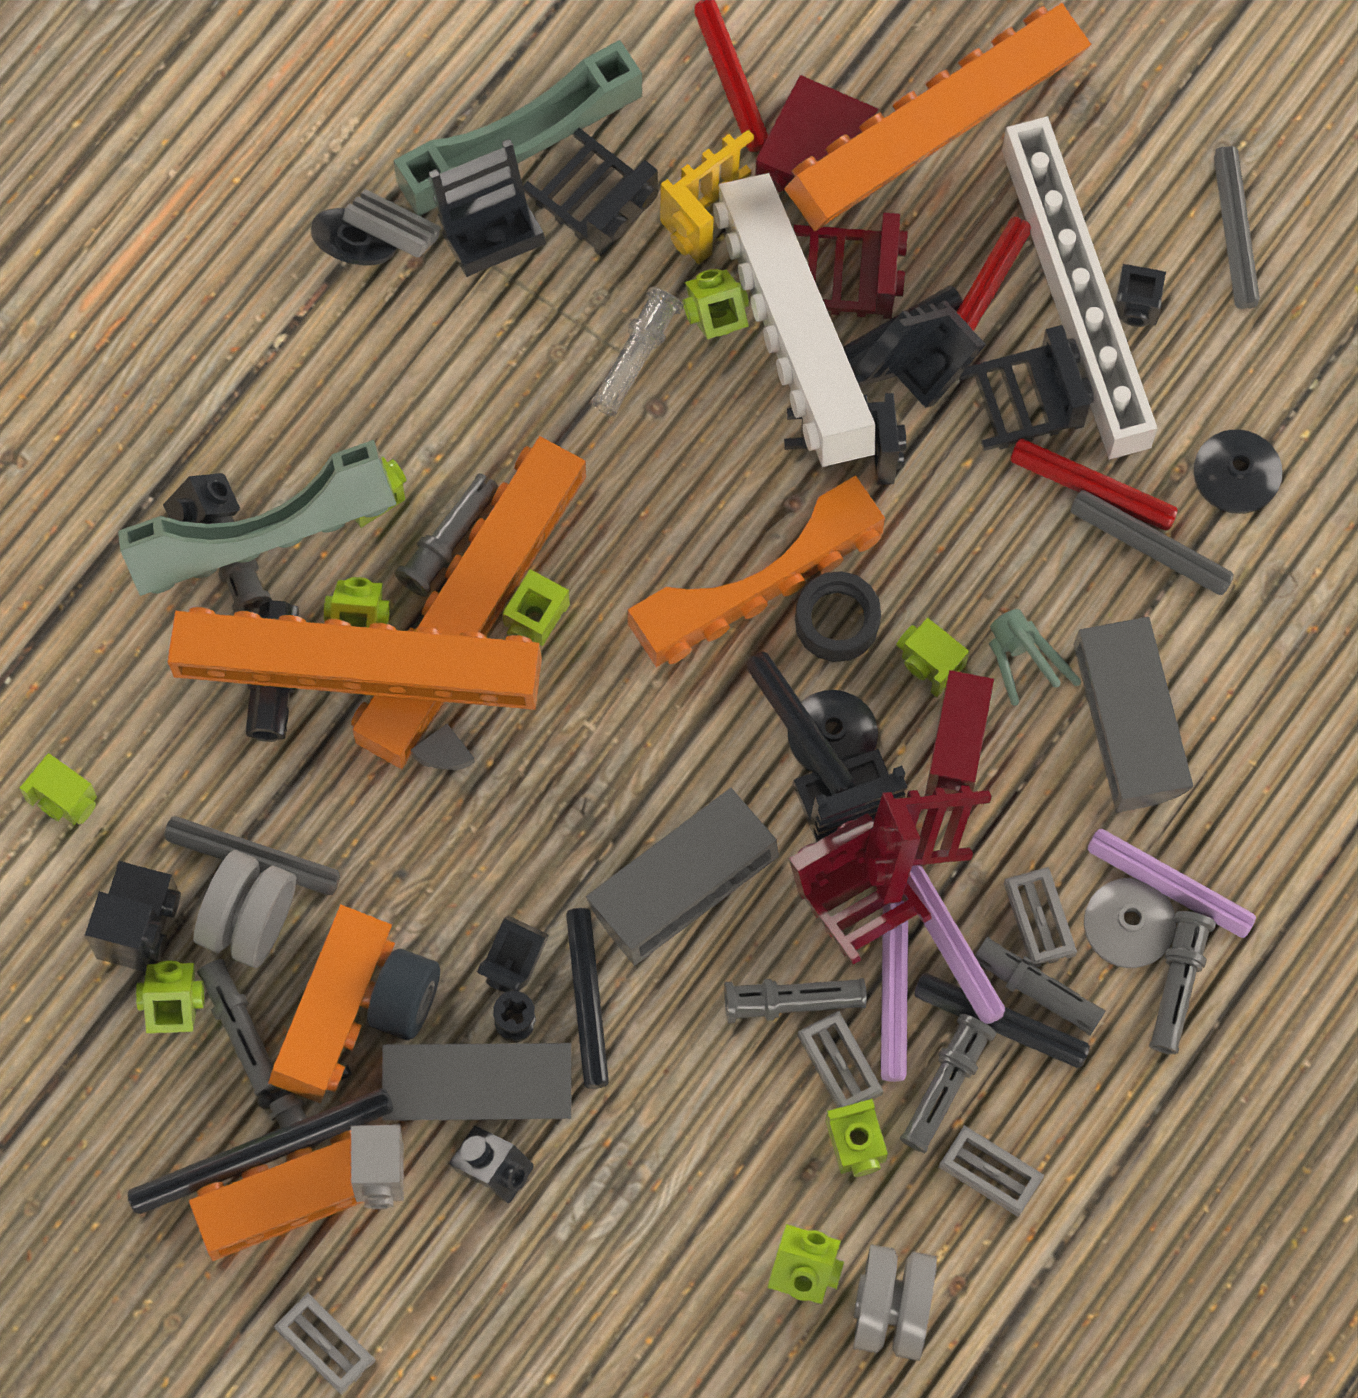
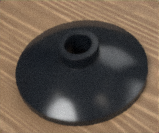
M346 208L325 210L313 219L311 225L312 239L321 250L340 261L364 266L378 265L388 261L395 254L397 247L345 222L343 216Z
M1239 429L1226 430L1210 437L1199 449L1193 468L1196 486L1205 500L1222 511L1235 514L1254 512L1266 506L1277 494L1283 474L1281 460L1274 447L1260 435ZM1236 460L1243 461L1247 464L1248 469L1239 471L1234 468L1232 462Z
M824 690L816 692L801 701L842 762L876 749L878 741L876 719L867 704L857 696L841 690ZM830 722H836L842 727V731L839 734L832 735L826 731L825 726ZM788 730V743L795 759L808 771L816 772Z

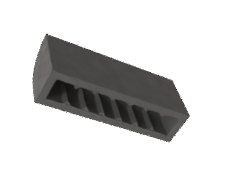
M1150 617L1079 629L1073 645L1116 813L1161 804L1185 794L1193 787V782Z
M730 787L589 893L586 899L606 932L635 966L779 857L777 839Z
M571 1043L382 1045L383 1089L388 1092L393 1104L392 1113L383 1116V1120L571 1119Z

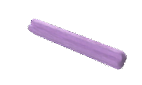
M1098 829L1088 845V851L1091 854L1139 881L1152 886L1162 894L1194 912L1213 919L1217 925L1241 938H1245L1255 923L1256 916L1250 911L1104 829Z
M921 865L912 866L907 883L932 916V919L924 923L979 1019L985 1024L999 1020L1005 1012L1002 1001Z
M903 901L889 903L884 906L883 914L900 905ZM908 920L882 935L881 1078L884 1081L890 1082L904 1081L907 1075Z

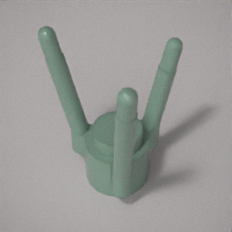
M1020 609L1004 613L991 624L990 629L996 638L989 645L996 655L1010 703L1013 706L1019 704V698L1006 656L1008 651L1012 656H1018L1027 651L1052 686L1058 688L1061 682L1035 646L1036 644L1073 685L1079 686L1081 684V679L1041 636L1034 623L1026 620Z

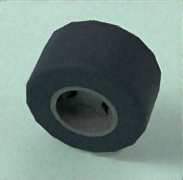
M404 949L394 950L383 965L370 998L367 1021L370 1027L404 1040L415 1038L427 1018L437 992L440 979V966L438 962Z

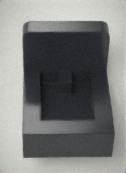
M1123 264L1115 302V309L1120 320L1134 327L1156 326L1162 306L1161 299L1166 271Z
M223 473L189 476L163 504L168 518L182 522L211 524L218 517L234 516L240 510L236 497Z
M509 915L506 916L501 923L486 960L480 963L477 973L487 977L485 982L496 990L505 993L512 990L520 991L528 985L549 934Z
M476 1125L473 1126L448 1163L456 1172L489 1188L501 1200L510 1203L517 1192L524 1186L534 1168V1164L514 1144Z

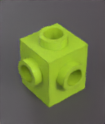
M719 269L706 270L698 274L696 279L685 282L689 296L682 300L686 317L690 324H697L707 339L724 336L733 331L749 327L745 307H749L747 292L743 290L740 282L734 280L727 269L723 271Z
M362 577L338 580L333 596L326 595L324 621L339 619L350 623L351 626L367 628L373 623L388 624L390 601L382 600L383 583H372L370 580Z
M167 960L158 964H147L145 981L137 983L136 986L137 1010L144 1011L146 1033L193 1032L196 1009H204L205 1003L204 982L195 981L194 963H179Z
M786 1224L767 1288L789 1294L797 1300L822 1304L827 1287L837 1289L845 1262L836 1259L841 1241L828 1237L820 1231L804 1230Z

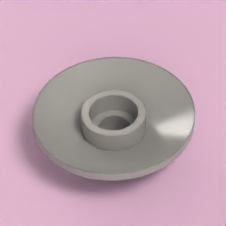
M1122 878L1103 885L1091 897L1085 910L1084 930L1090 946L1102 959L1123 968H1139L1154 963L1169 949L1176 931L1175 912L1167 896L1157 889L1135 878ZM1135 912L1140 917V923L1137 925L1127 924L1124 920V914Z

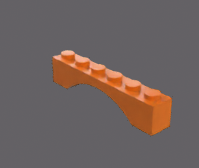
M855 475L818 497L812 516L799 538L780 558L762 571L738 582L714 588L682 589L665 587L628 609V626L656 667L667 661L669 664L677 663L691 652L692 646L705 638L710 642L721 637L729 630V624L743 616L745 619L755 617L768 606V601L781 593L784 597L792 595L805 585V579L819 571L821 574L831 572L843 562L844 556L856 549L859 552H863L873 547L881 539L880 535L883 534L885 517Z

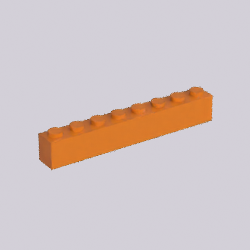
M1060 3L1049 11L1045 6L1038 8L1023 20L1026 25L1017 32L1012 27H1009L991 41L994 47L983 53L980 48L975 49L958 62L961 67L959 70L950 75L947 69L930 79L925 84L928 90L917 96L914 91L909 92L892 105L895 111L884 118L880 112L875 114L859 127L862 133L855 138L850 139L845 134L825 149L828 155L818 162L814 156H811L792 170L795 178L784 189L813 231H817L1082 55L1092 44L1064 4Z
M541 436L538 437L532 448L526 446L516 460L514 469L517 472L510 483L503 482L495 492L491 505L494 506L486 520L480 518L471 530L468 541L471 542L470 546L463 556L457 554L448 566L445 578L448 580L440 593L433 591L425 602L422 609L424 618L417 628H434L446 635L460 636L461 632L475 631L487 636L586 478V461ZM411 627L408 631L414 632L415 629ZM374 695L369 704L363 702L358 707L352 718L351 726L354 727L352 730L355 744L403 769L411 756V749L418 745L444 702Z
M193 607L188 612L175 611L167 662L174 678L536 710L542 657L539 643L532 642L530 638L520 635H510L503 640L487 638L486 635L475 631H464L460 633V636L446 635L437 629L429 627H419L414 632L396 630L392 625L384 623H373L367 628L351 626L350 623L339 619H328L322 624L306 622L305 619L293 615H283L277 620L261 618L258 614L248 611H238L232 616L216 614L208 608Z

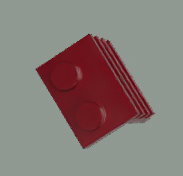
M883 212L881 231L821 227L814 232L811 226L794 224L793 231L796 236L810 237L808 266L815 283L819 238L836 239L832 299H823L826 309L831 311V315L849 312L857 313V317H866V314L883 315V319H892L895 296L903 297L905 271L897 270L898 256L906 257L908 230H900L901 214ZM845 240L862 241L858 301L841 300Z
M969 785L960 786L958 793L946 794L942 787L934 788L931 796H920L918 790H909L906 798L894 799L892 792L882 793L863 857L867 864L869 882L872 886H876L883 904L901 902L912 866L972 859L973 853L971 848H959L972 806L990 803L992 796L989 790L972 792ZM947 807H953L940 850L933 851ZM928 809L919 836L916 829L917 821L921 810Z
M868 813L854 821L842 824L834 833L816 843L804 846L797 854L789 858L798 894L802 899L806 900L814 916L820 919L828 935L834 938L842 954L845 957L847 956L853 965L861 961L860 955L856 950L916 915L924 923L932 919L931 913L908 883L903 893L907 901L846 936L842 932L843 930L888 905L883 904L878 890L832 917L828 913L872 887L868 879L867 864L863 857L874 823Z

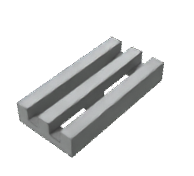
M366 189L361 193L360 197L357 196L354 199L352 205L349 204L346 207L343 216L345 222L418 258L438 239L441 229L440 226Z
M1049 867L1005 879L1004 886L1027 956L1033 960L1031 964L1039 967L1046 962L1050 964L1057 962L1060 958L1076 956L1077 950ZM1041 880L1062 947L1055 948L1034 885L1035 881ZM1017 886H1024L1045 949L1044 952L1039 953Z
M839 1011L798 1031V1037L837 1108L872 1098L876 1099L883 1095V1089ZM833 1025L868 1089L862 1092L827 1028ZM818 1034L852 1097L845 1098L814 1042L813 1035Z
M965 1125L939 1165L940 1169L1017 1217L1021 1215L1044 1177V1174ZM965 1142L970 1143L1029 1180V1183L1025 1187L962 1146ZM955 1157L1020 1196L1018 1201L954 1162Z
M309 1293L274 1326L275 1330L341 1395L348 1390V1387L354 1381L356 1382L362 1376V1373L367 1368H370L376 1362ZM307 1308L360 1359L354 1366L302 1315ZM293 1322L301 1327L346 1372L341 1379L288 1328Z

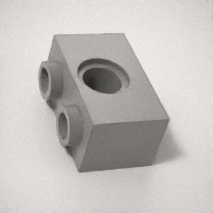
M400 1125L351 1126V1184L356 1202H365L366 1208L387 1209L393 1207V1201H404V1144Z

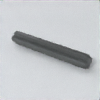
M1234 146L1220 147L1215 151L1214 162L1234 302L1238 309H1250L1258 305L1260 296L1239 152Z
M1081 491L1076 496L1071 506L1072 514L1218 595H1223L1228 590L1234 577L1232 571L1087 491Z
M177 816L170 818L165 829V839L170 843L224 860L231 851L237 850L256 858L259 862L260 873L274 865L293 873L296 876V885L326 895H333L340 881V874L336 869Z

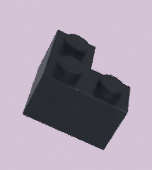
M122 861L118 862L109 892H98L85 932V937L96 959L146 972L147 964H152L153 960H161L167 942V935L162 934L167 917H175L181 898V892L176 890L177 886L171 874Z

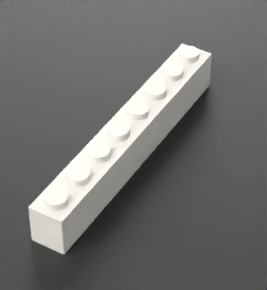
M1047 116L1006 127L1002 152L1025 219L1031 226L1030 233L1068 339L1074 338L1080 355V363L1077 364L1080 376L1081 378L1087 377L1091 384L1094 402L1090 406L1108 458L1113 459L1150 449L1155 438L1157 425L1049 118Z
M767 173L719 184V203L713 204L717 227L719 229L725 228L727 232L726 246L729 256L732 260L738 259L739 262L738 273L741 286L744 291L750 289L752 293L751 307L753 315L757 322L763 321L765 325L763 331L768 352H776L778 357L776 361L777 371L781 384H789L792 411L796 418H803L805 423L803 424V434L808 450H816L822 467L875 455V422L770 174Z

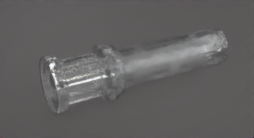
M656 287L648 289L646 293L647 302L639 316L631 319L628 324L629 338L596 396L591 400V404L595 408H598L601 404L602 406L599 411L607 415H617L620 405L652 349L663 345L666 340L664 332L674 315L680 314L683 310L681 301L662 289Z

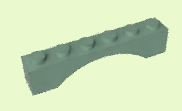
M618 40L584 58L549 90L510 115L465 134L430 140L394 159L396 183L416 215L421 216L437 207L433 198L435 196L434 191L429 183V172L437 169L439 174L494 152L503 148L502 142L508 139L513 143L517 163H520L572 135L579 127L583 129L641 98L642 72L621 40Z
M371 440L332 454L321 471L302 491L282 505L261 515L236 522L215 524L182 522L158 516L119 530L120 551L139 595L142 596L150 592L158 594L171 589L176 583L189 578L210 576L218 568L231 563L252 561L260 553L273 548L294 546L304 537L315 533L336 531L343 527L346 522L357 518L378 516L384 513L388 507L396 505V501L375 441Z

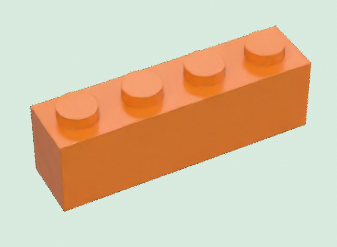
M340 904L272 1069L269 1084L320 1104L326 1090L336 1092L346 1067L338 1064V1060L343 1048L352 1051L362 1024L354 1021L360 1006L366 1009L369 1007L370 998L376 983L371 981L376 966L383 967L393 951L395 942L387 940L392 924Z
M351 1130L330 1139L331 1145L313 1151L312 1147L296 1150L285 1157L287 1162L269 1169L267 1164L250 1168L241 1174L242 1180L226 1186L223 1182H215L197 1191L198 1197L190 1199L189 1203L212 1261L363 1203L356 1202L351 1184Z

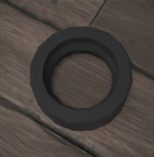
M843 571L827 572L812 579L800 592L795 610L796 634L803 646L817 658L831 662L850 661L864 654L874 643L881 620L880 601L872 586L858 575ZM827 594H844L851 596L860 603L864 611V623L856 636L846 640H833L823 637L816 631L812 624V609L815 603Z

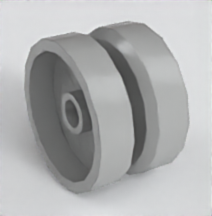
M233 850L219 866L205 894L194 929V942L216 953H219L231 943L232 958L256 969L262 965L269 955L284 925L296 888V876L274 865L259 875V862L256 858Z
M871 1244L865 1274L860 1275L854 1310V1318H857L853 1349L878 1353L884 1345L887 1326L894 1325L892 1349L895 1356L920 1361L931 1307L937 1256L912 1252L906 1260L903 1279L897 1280L895 1277L898 1256L895 1249Z

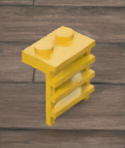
M749 130L736 139L730 134L722 138V149L715 155L710 149L703 152L702 163L693 170L689 164L681 168V180L674 185L668 179L661 183L660 222L671 233L670 238L676 249L684 256L690 254L698 265L712 255L713 217L705 208L719 199L720 164L721 178L724 180L722 183L744 179L752 174V170L747 165L739 170L740 150L754 140V135ZM701 179V193L704 196L699 199V180Z

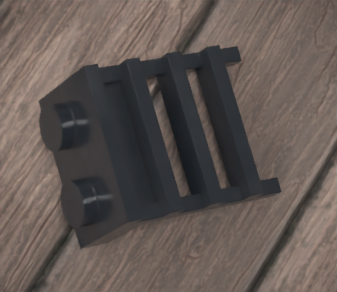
M579 127L573 134L574 138L581 142L584 147L541 191L529 181L523 185V189L527 195L535 200V204L540 209L545 208L553 214L559 224L562 225L564 223L575 232V236L578 239L587 241L594 247V251L602 256L658 197V170L646 160L633 170ZM596 154L604 162L560 207L552 199ZM614 170L623 175L624 177L581 222L572 216L580 205Z
M510 139L502 142L503 148L439 174L437 169L429 172V183L434 191L435 196L433 198L439 210L438 217L444 231L442 233L444 239L466 277L546 244L544 232L527 205L514 146Z
M945 300L941 301L937 307L934 304H929L924 310L917 307L910 314L906 310L902 311L853 369V373L859 387L898 377L925 408L934 406L986 344Z
M1063 325L1045 330L1042 347L968 366L959 376V380L975 376L995 437L981 441L983 451L998 447L1002 450L1008 448L1009 444L1018 442L1019 439L1031 442L1038 436L1046 434L1054 436L1064 429L1075 427L1076 430L1084 427L1089 406L1094 402L1093 391L1088 378H1081L1077 367V364L1080 363L1079 350L1074 338H1067ZM1025 363L1045 423L1032 426L1012 366ZM1001 371L1020 430L1010 433L1006 432L987 376L989 372Z
M885 393L884 402L868 403L867 395H863L875 422L874 464L876 485L894 484L897 468L904 467L903 452H906L907 449L905 425H897L894 393ZM787 408V420L802 419L801 437L785 438L784 449H808L803 434V424H805L803 418H796L792 408Z
M879 749L843 761V764L855 780V787L832 795L817 771L794 779V789L815 841H820L837 831L842 824L854 821L867 813L874 821L882 793L892 792L894 799L905 797L904 790H907L908 787L904 779L905 771L903 766L894 768L892 774H889Z

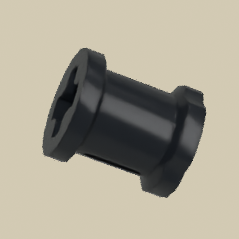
M520 991L503 993L493 1006V1017L497 1033L505 1040H512L514 1042L526 1040L534 1031V1024L536 1022L534 1004L525 993ZM513 1009L516 1014L522 1013L523 1021L517 1024L513 1019L507 1020L506 1012Z

